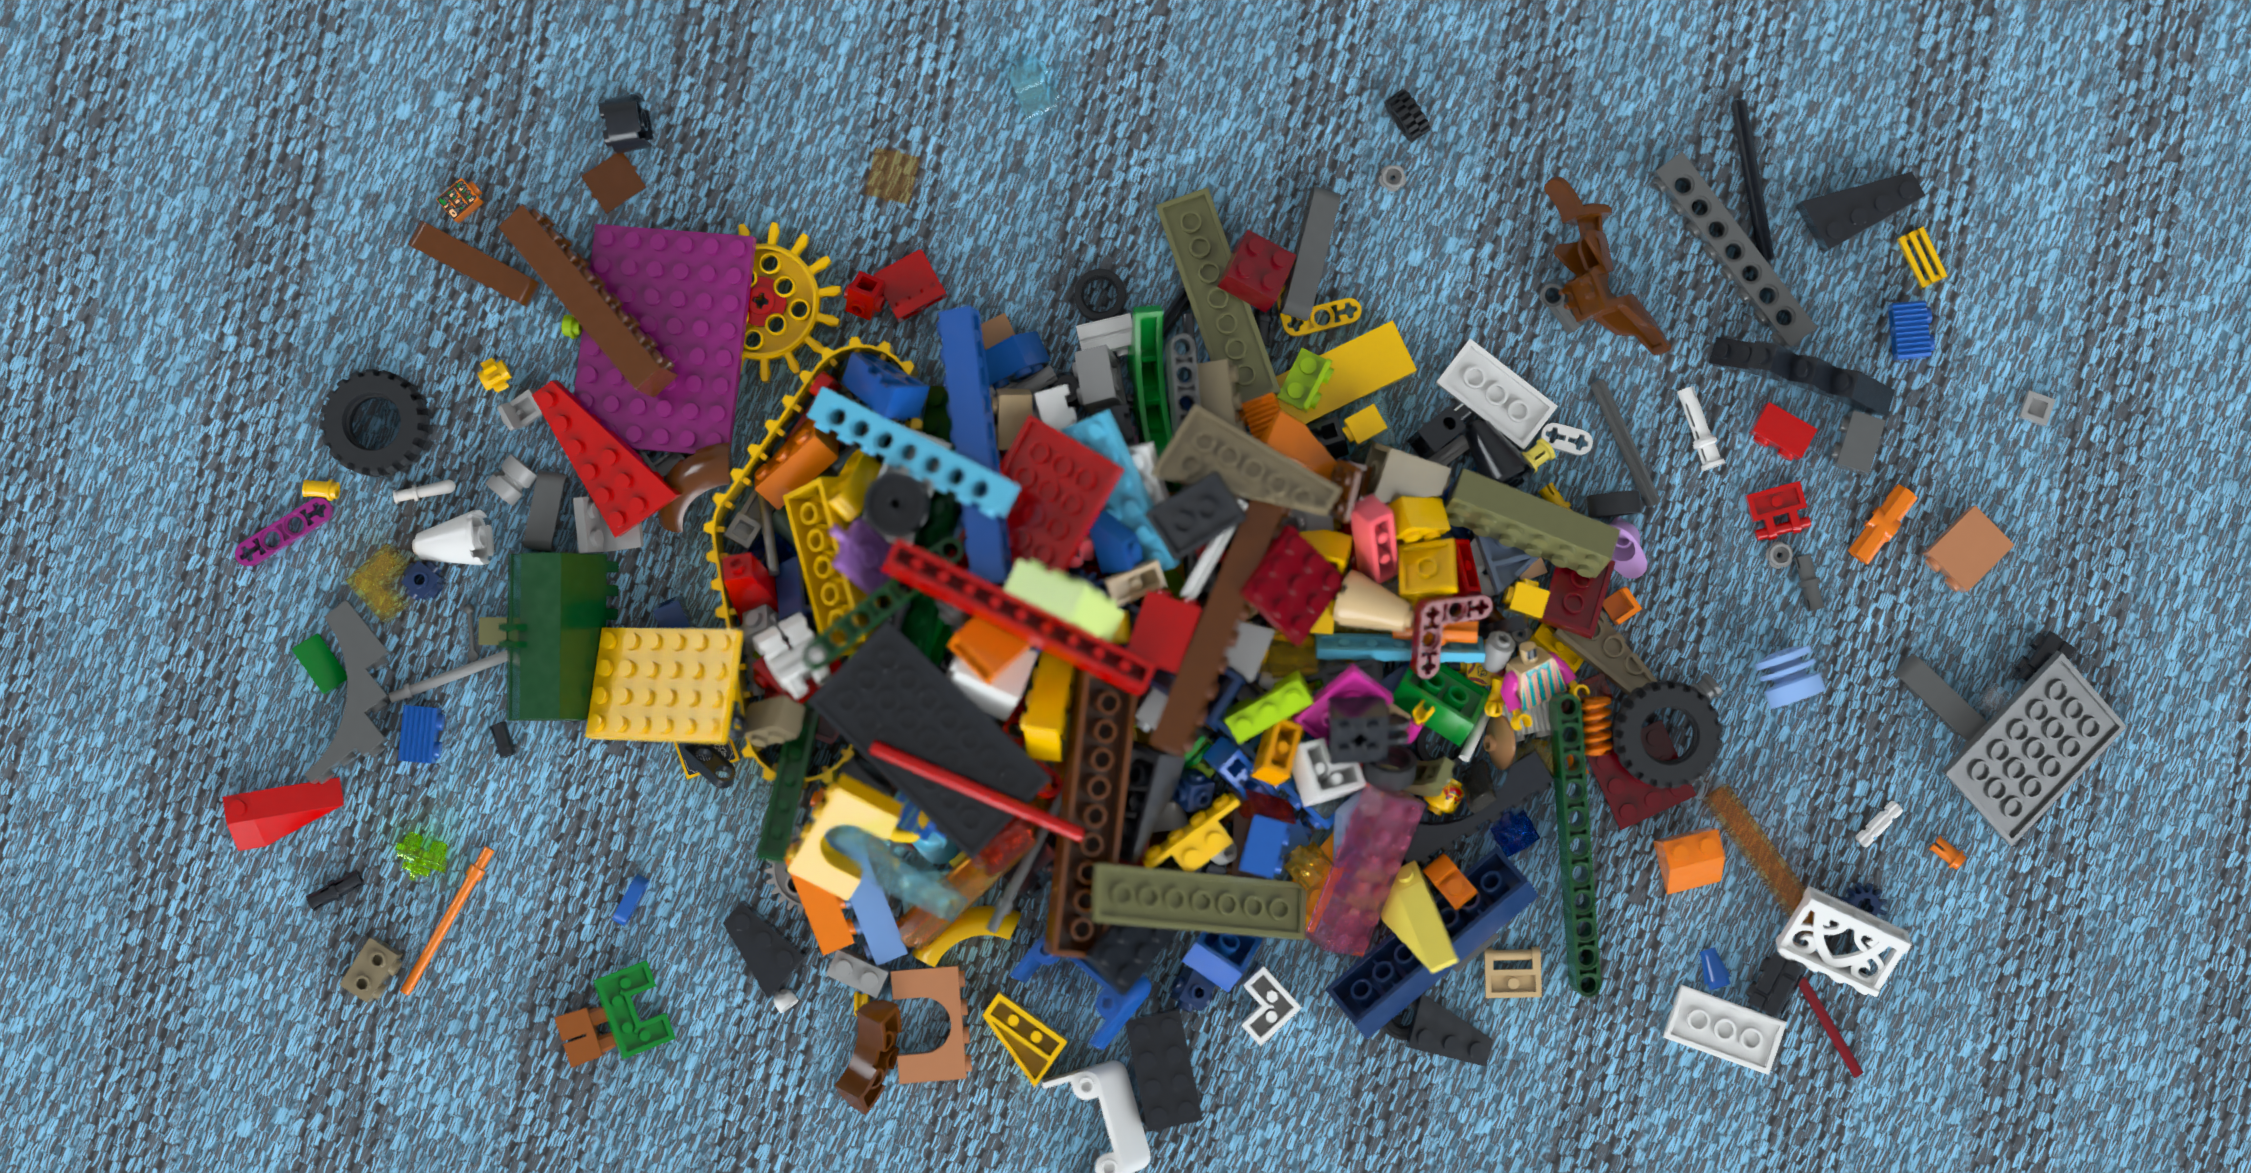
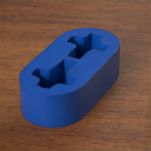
M640 874L634 877L613 915V921L624 927L626 926L650 883L649 879Z

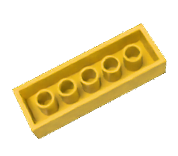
M820 477L783 496L819 634L869 597V595L832 565L839 551L840 542L829 534L830 528L837 524L847 533L852 521L855 520L854 518L846 522L826 502L838 477ZM856 615L853 617L855 625L859 627L868 625L867 619L864 616ZM883 622L839 656L850 655L856 652ZM834 632L830 635L831 640L835 644L845 643V637L841 633Z

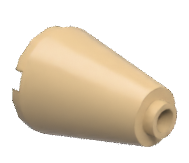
M1354 570L1349 572L1343 582V585L1347 587L1343 594H1338L1333 618L1336 624L1404 632L1407 627H1412L1414 611H1412L1413 606L1360 572Z

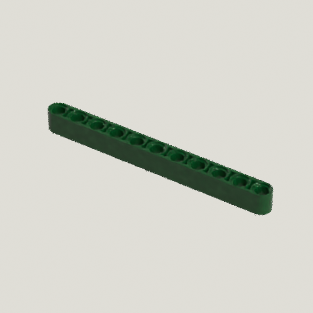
M1558 692L1551 696L1549 700V718L1568 980L1573 991L1584 997L1591 998L1596 996L1601 989V973L1582 708L1580 700L1576 696L1565 692ZM1564 699H1568L1570 703L1569 708L1566 712L1562 713L1560 709L1561 702ZM1566 727H1570L1572 731L1568 740H1564L1562 736ZM1568 755H1572L1574 759L1573 764L1566 768L1564 764L1565 758ZM1574 782L1575 792L1568 796L1566 792L1567 786ZM1576 810L1578 814L1577 819L1574 823L1570 824L1568 820L1569 814ZM1578 838L1580 842L1578 849L1571 851V842ZM1580 866L1581 874L1578 878L1574 879L1572 876L1573 870ZM1582 893L1584 897L1583 902L1576 907L1574 903L1575 898ZM1584 921V931L1580 934H1577L1576 929L1578 924ZM1587 949L1586 959L1579 962V953ZM1589 977L1588 986L1581 989L1582 979Z

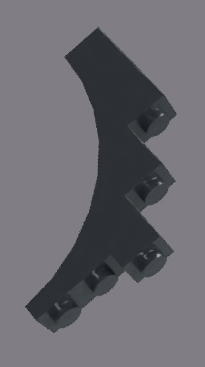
M1716 337L1709 364L1717 367L1750 373L1794 385L1832 398L1862 412L1887 417L1895 392L1894 389L1861 371L1838 368L1821 358L1795 354L1774 343L1761 341L1753 343Z

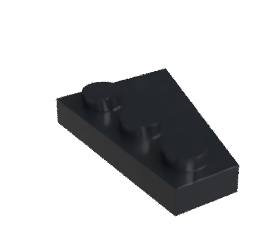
M1422 993L1417 998L1405 1046L1486 1067L1493 1039Z

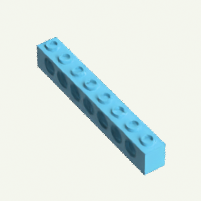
M823 386L807 417L816 421L814 427L828 434L831 429L838 432L837 439L851 446L854 441L862 444L861 451L873 457H876L877 453L885 456L884 462L898 470L901 465L909 468L907 474L922 482L925 477L933 481L932 487L945 494L948 489L956 492L955 499L969 506L972 501L980 504L979 511L993 518L996 513L1006 517L1021 488L1019 485L881 417ZM845 412V420L838 425V417ZM868 424V433L864 436H861V430L863 426ZM889 436H892V444L888 448H885V440ZM916 448L915 457L912 460H908L909 451ZM939 460V469L932 473V464ZM963 472V481L956 485L955 478L957 474ZM984 484H987V493L984 496L980 497V487Z

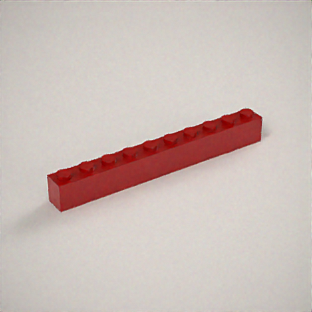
M899 538L894 542L881 568V571L1137 697L1146 690L1157 666Z

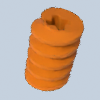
M1603 696L1580 698L1584 700L1581 708L1584 711L1582 722L1585 723L1583 726V733H1585L1584 744L1586 745L1584 748L1585 755L1600 756L1611 754L1607 750L1613 748V743L1606 739L1611 738L1613 734L1612 731L1605 728L1612 725V720L1604 717L1611 715L1612 711L1607 707H1603L1611 703V698Z

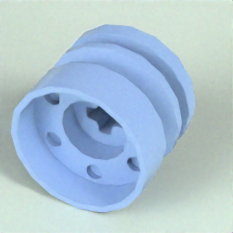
M1810 645L1791 646L1776 651L1754 664L1756 671L1765 668L1770 670V673L1759 677L1760 681H1774L1775 685L1764 691L1770 709L1808 698L1826 690L1820 672L1807 674L1805 670L1816 662L1815 658L1805 661L1801 659V656L1812 652Z

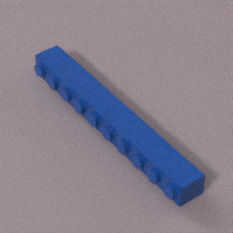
M971 305L938 312L939 321H937L936 327L939 337L942 338L943 348L940 349V357L946 369L943 382L946 391L949 393L950 402L947 403V412L950 419H952L953 430L950 431L952 444L956 448V454L1001 476L980 312ZM963 472L958 473L960 483L964 479ZM984 484L980 487V497L984 496L987 493V484ZM972 501L970 506L963 503L964 512L961 513V522L964 529H966L967 540L964 541V548L967 556L970 558L971 566L968 568V573L998 588L1005 587L1013 571L1006 517L996 513L993 518L979 511L981 505Z

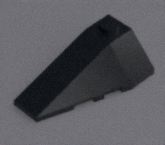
M1132 741L1119 858L1132 864L1137 863L1178 786L1185 757L1181 758L1152 745Z

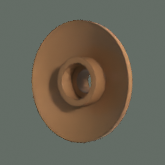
M1501 714L1499 717L1490 718L1483 744L1493 765L1499 770H1506L1513 764L1516 742L1509 720Z

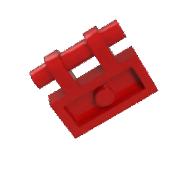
M1800 481L1745 495L1751 521L1763 520L1764 528L1754 531L1757 541L1768 539V541L1778 538V535L1789 532L1796 534L1800 533L1804 528L1811 527L1809 516L1799 518L1797 510L1807 508ZM1787 513L1788 521L1775 525L1773 517Z

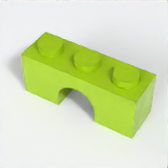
M1297 670L1275 682L1274 687L1262 697L1255 700L1247 697L1229 707L1225 712V722L1237 742L1241 743L1313 703V695L1300 671Z

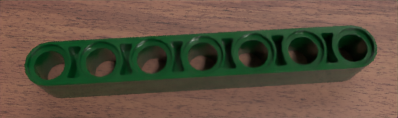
M946 537L929 549L927 553L955 566L963 554V545L957 538ZM951 547L955 551L956 557H945L942 553V548ZM893 577L805 646L801 656L804 667L811 671L822 669L922 590L911 586L912 591L902 592L898 588V582L901 580ZM885 598L889 602L890 608L886 610L879 609L875 600ZM856 615L864 616L867 619L868 625L865 627L855 625L853 617ZM834 632L841 633L845 637V643L835 644L831 640L830 635ZM810 650H819L823 655V660L820 662L812 661L808 656V652Z

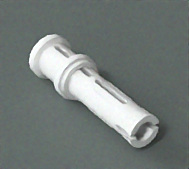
M1694 386L1678 391L1677 394L1695 439L1693 448L1698 451L1703 464L1701 470L1706 471L1724 464L1725 460L1720 457L1715 444L1717 438L1710 433Z

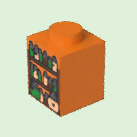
M460 178L436 199L458 224L484 203L479 197L483 193L473 181L467 183L463 178Z

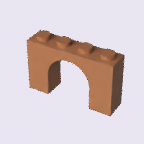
M959 965L892 970L893 1000L920 997L934 999L944 1006L951 1020L950 1035L946 1042L937 1049L924 1052L899 1053L897 1055L899 1084L967 1079V1072L972 1071L971 1054L966 1055L965 1044L970 1043L969 1026L964 1027L963 1016L968 1015L967 998L962 999L961 988L966 987L965 970L959 971Z

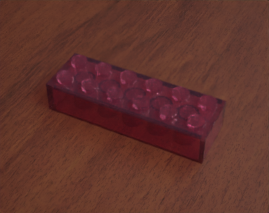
M1366 782V786L1363 789L1306 928L1305 938L1325 951L1364 956L1426 803L1404 790L1386 791Z

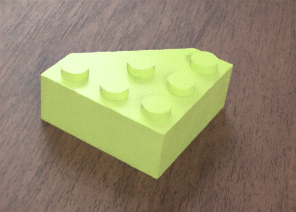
M1018 559L1004 591L1111 642L1125 613L1116 607L1117 602L1104 596V593L1092 588L1091 585L1079 579L1073 580L1056 569H1053L1052 573L1045 571L1047 566L1031 559L1027 563Z

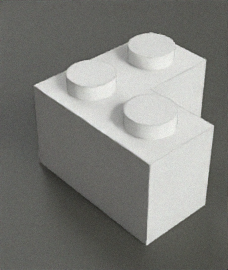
M1324 738L1298 745L1291 770L1304 807L1352 795L1366 786L1359 763H1330V755Z
M1263 964L1242 982V985L1260 1005L1240 1023L1261 1046L1302 1007Z

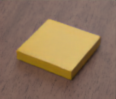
M1453 538L1398 545L1399 590L1402 599L1457 592L1456 552Z

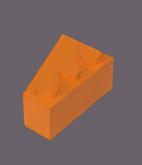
M808 418L766 464L759 467L755 473L754 489L779 510L785 505L784 495L813 481L839 458L838 434L831 429L828 434L814 427L816 421Z

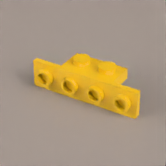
M1232 793L1218 797L1213 802L1211 808L1205 812L1201 811L1195 814L1190 819V823L1184 828L1173 830L1162 844L1150 847L1145 852V856L1141 861L1146 868L1152 869L1172 854L1184 872H1194L1233 843L1218 820L1237 807L1240 802Z

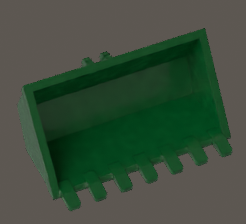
M508 554V623L499 624V630L507 632V640L498 642V648H507L506 721H588L601 630L606 628V620H618V609L606 608V596H618L619 586L606 585L607 573L619 572V562L607 561V554Z

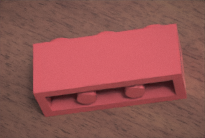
M1371 494L1354 503L1351 524L1357 568L1366 577L1377 584H1381L1399 574L1392 510L1375 495Z

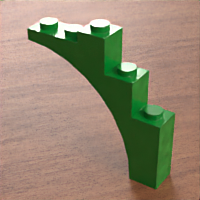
M1161 305L1133 307L1131 346H1128L1127 370L1134 388L1132 411L1139 428V444L1153 442L1159 461L1173 437L1164 381L1163 310ZM1165 480L1168 492H1178L1180 490V483Z

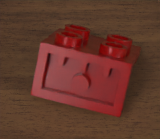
M922 249L909 254L874 274L875 277L885 281L883 294L899 323L948 297Z

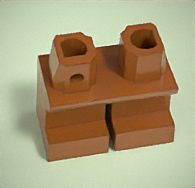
M591 1006L554 1017L562 1042L583 1034L587 1035L563 1044L571 1068L605 1055L606 1051L617 1046L612 1032L603 1035L599 1033L597 1025L607 1022L603 1007L591 1009Z

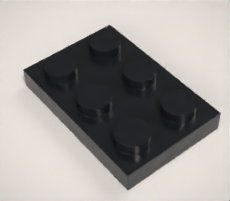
M1217 469L1148 509L1144 514L1175 561L1245 521L1248 517Z

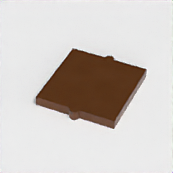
M615 153L581 176L592 192L591 197L597 199L606 214L647 188L636 172L637 167L631 165L624 153Z

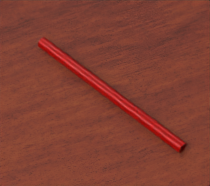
M874 740L869 751L874 756L1078 842H1081L1086 829L876 740Z

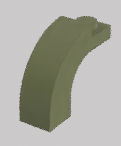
M1446 757L1433 761L1417 760L1414 782L1403 791L1420 796H1440L1443 788L1451 781L1453 775L1451 771L1455 762ZM1380 765L1389 769H1399L1391 765Z

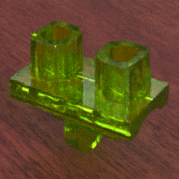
M409 832L403 843H397L395 851H397V858L406 860L403 862L402 869L410 871L409 879L416 881L419 875L429 877L431 869L445 873L447 868V844L433 841L429 852L420 849L424 840L423 837Z

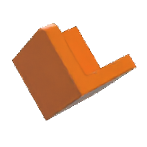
M1627 586L1620 588L1604 599L1602 606L1615 626L1620 625L1642 610Z

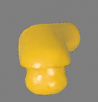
M1493 676L1491 692L1484 706V711L1488 716L1499 717L1503 713L1504 700L1500 692L1504 680L1503 676Z

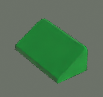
M319 633L292 648L296 657L323 694H329L347 681L346 671Z

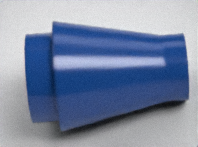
M1713 947L1699 952L1702 961L1704 985H1708L1709 991L1731 984L1729 980L1731 975L1719 957L1716 948Z

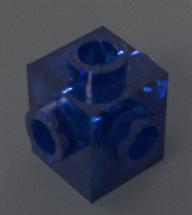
M1524 809L1515 814L1511 810L1505 812L1504 816L1498 819L1499 823L1490 828L1496 842L1507 857L1527 849L1540 839Z

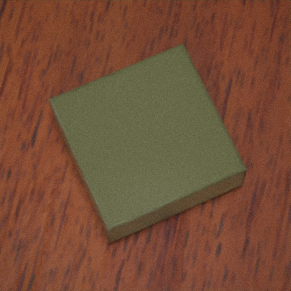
M479 617L478 645H498L499 641L507 640V632L499 630V624L508 623V618Z

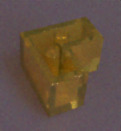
M386 543L345 580L382 622L389 623L409 605L391 583L403 574L410 563L392 544Z

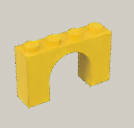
M841 774L836 783L832 781L824 795L827 798L825 802H819L812 814L814 820L812 823L806 822L799 836L801 838L799 844L794 842L787 854V858L790 859L787 871L848 900L861 880L864 864L835 850L826 840L824 832L835 825L852 824L887 840L899 821L903 804Z

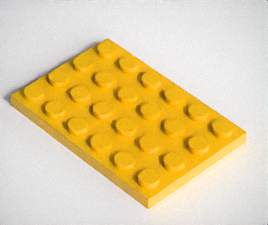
M602 628L585 737L602 740L727 744L743 631L737 629Z

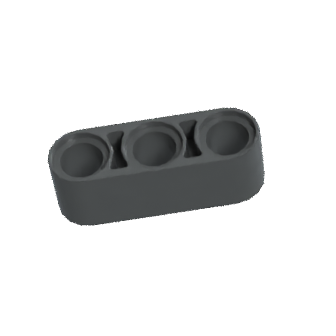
M539 470L524 537V548L553 553L555 546H552L554 537H557L560 519H558L559 511L563 510L566 495L564 486L569 480L567 474Z

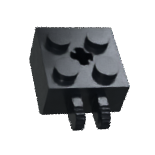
M1381 696L1328 698L1327 744L1330 763L1387 761L1388 745L1407 743L1409 734L1405 729L1409 727V719L1404 715H1388L1386 699Z

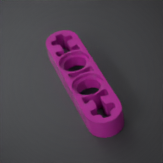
M324 498L310 500L240 543L235 550L236 560L243 566L252 567L329 521L334 510L332 504ZM316 504L326 505V509L323 511L324 516L315 515L310 519L314 523L310 525L308 518L302 512L306 510V513L310 515L316 511ZM295 517L301 518L304 523L303 529L298 533L292 532L289 527L290 521ZM270 532H277L280 537V542L275 547H269L266 544V536ZM259 540L260 546L266 553L263 554L262 550H258L252 554V561L250 559H243L244 549L247 547L252 550L259 545L255 541Z

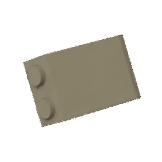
M1373 441L1365 461V465L1373 467L1365 497L1373 494L1382 503L1395 501L1401 496L1430 497L1442 495L1443 490L1448 487L1451 479L1449 474L1451 468Z

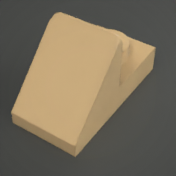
M1157 559L1143 561L1129 571H1123L1103 580L1109 597L1117 602L1116 607L1145 596L1148 590L1154 592L1157 588L1161 589L1167 586Z

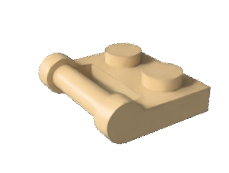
M1531 946V949L1493 950L1492 947H1488L1483 951L1485 998L1542 997L1540 946ZM1531 960V969H1494L1493 961Z

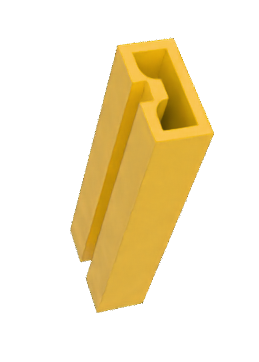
M1392 320L1319 355L1326 360L1327 358L1332 360L1330 367L1334 371L1327 384L1321 383L1317 392L1322 395L1315 409L1309 407L1307 413L1279 399L1278 402L1281 410L1308 425L1414 374L1417 369ZM1290 370L1276 376L1280 390Z

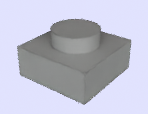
M2029 390L2026 392L2018 417L2043 427L2047 426L2055 399Z

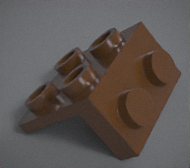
M1338 459L1337 465L1333 467L1331 472L1332 484L1341 488L1342 491L1327 515L1341 522L1348 523L1351 520L1354 503L1366 496L1373 467Z

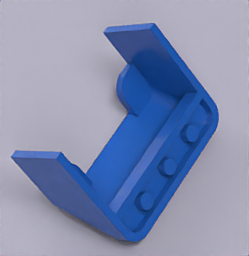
M1045 936L1036 941L1010 975L1026 984L1041 964L1052 965L1061 956H1053L1044 951ZM1068 957L1103 987L1095 1000V1007L1097 1012L1106 1021L1089 1040V1043L1094 1047L1104 1050L1147 998L1151 991V982L1143 974L1125 996L1119 995L1087 958Z

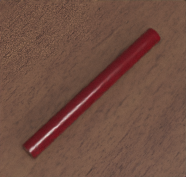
M1803 976L1798 987L1853 1077L1856 1078L1864 1073L1809 981Z

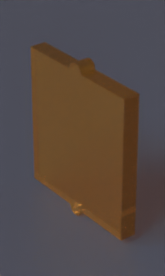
M875 148L865 195L882 198L885 202L895 201L909 205L920 157L902 154L900 150L893 152Z

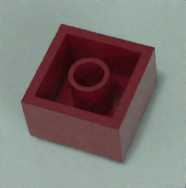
M1248 229L1237 242L1217 287L1266 313L1277 301L1297 255Z

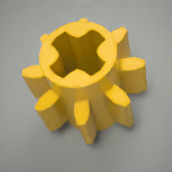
M491 357L480 363L483 370L477 372L487 391L493 388L495 392L499 393L509 387L506 381L511 379L512 375L503 360L496 362Z

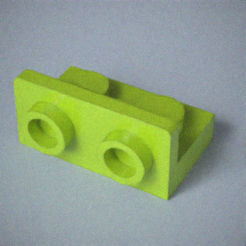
M1301 348L1277 399L1307 413L1309 407L1315 409L1322 395L1317 391L1322 382L1328 383L1334 371L1330 367L1332 360L1328 358L1326 360Z

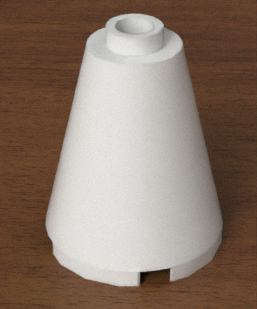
M472 510L417 533L412 542L414 554L418 555L421 560L470 565L489 564L491 561L487 559L488 556H493L494 540L491 525H485L483 518H487L486 514L481 510Z

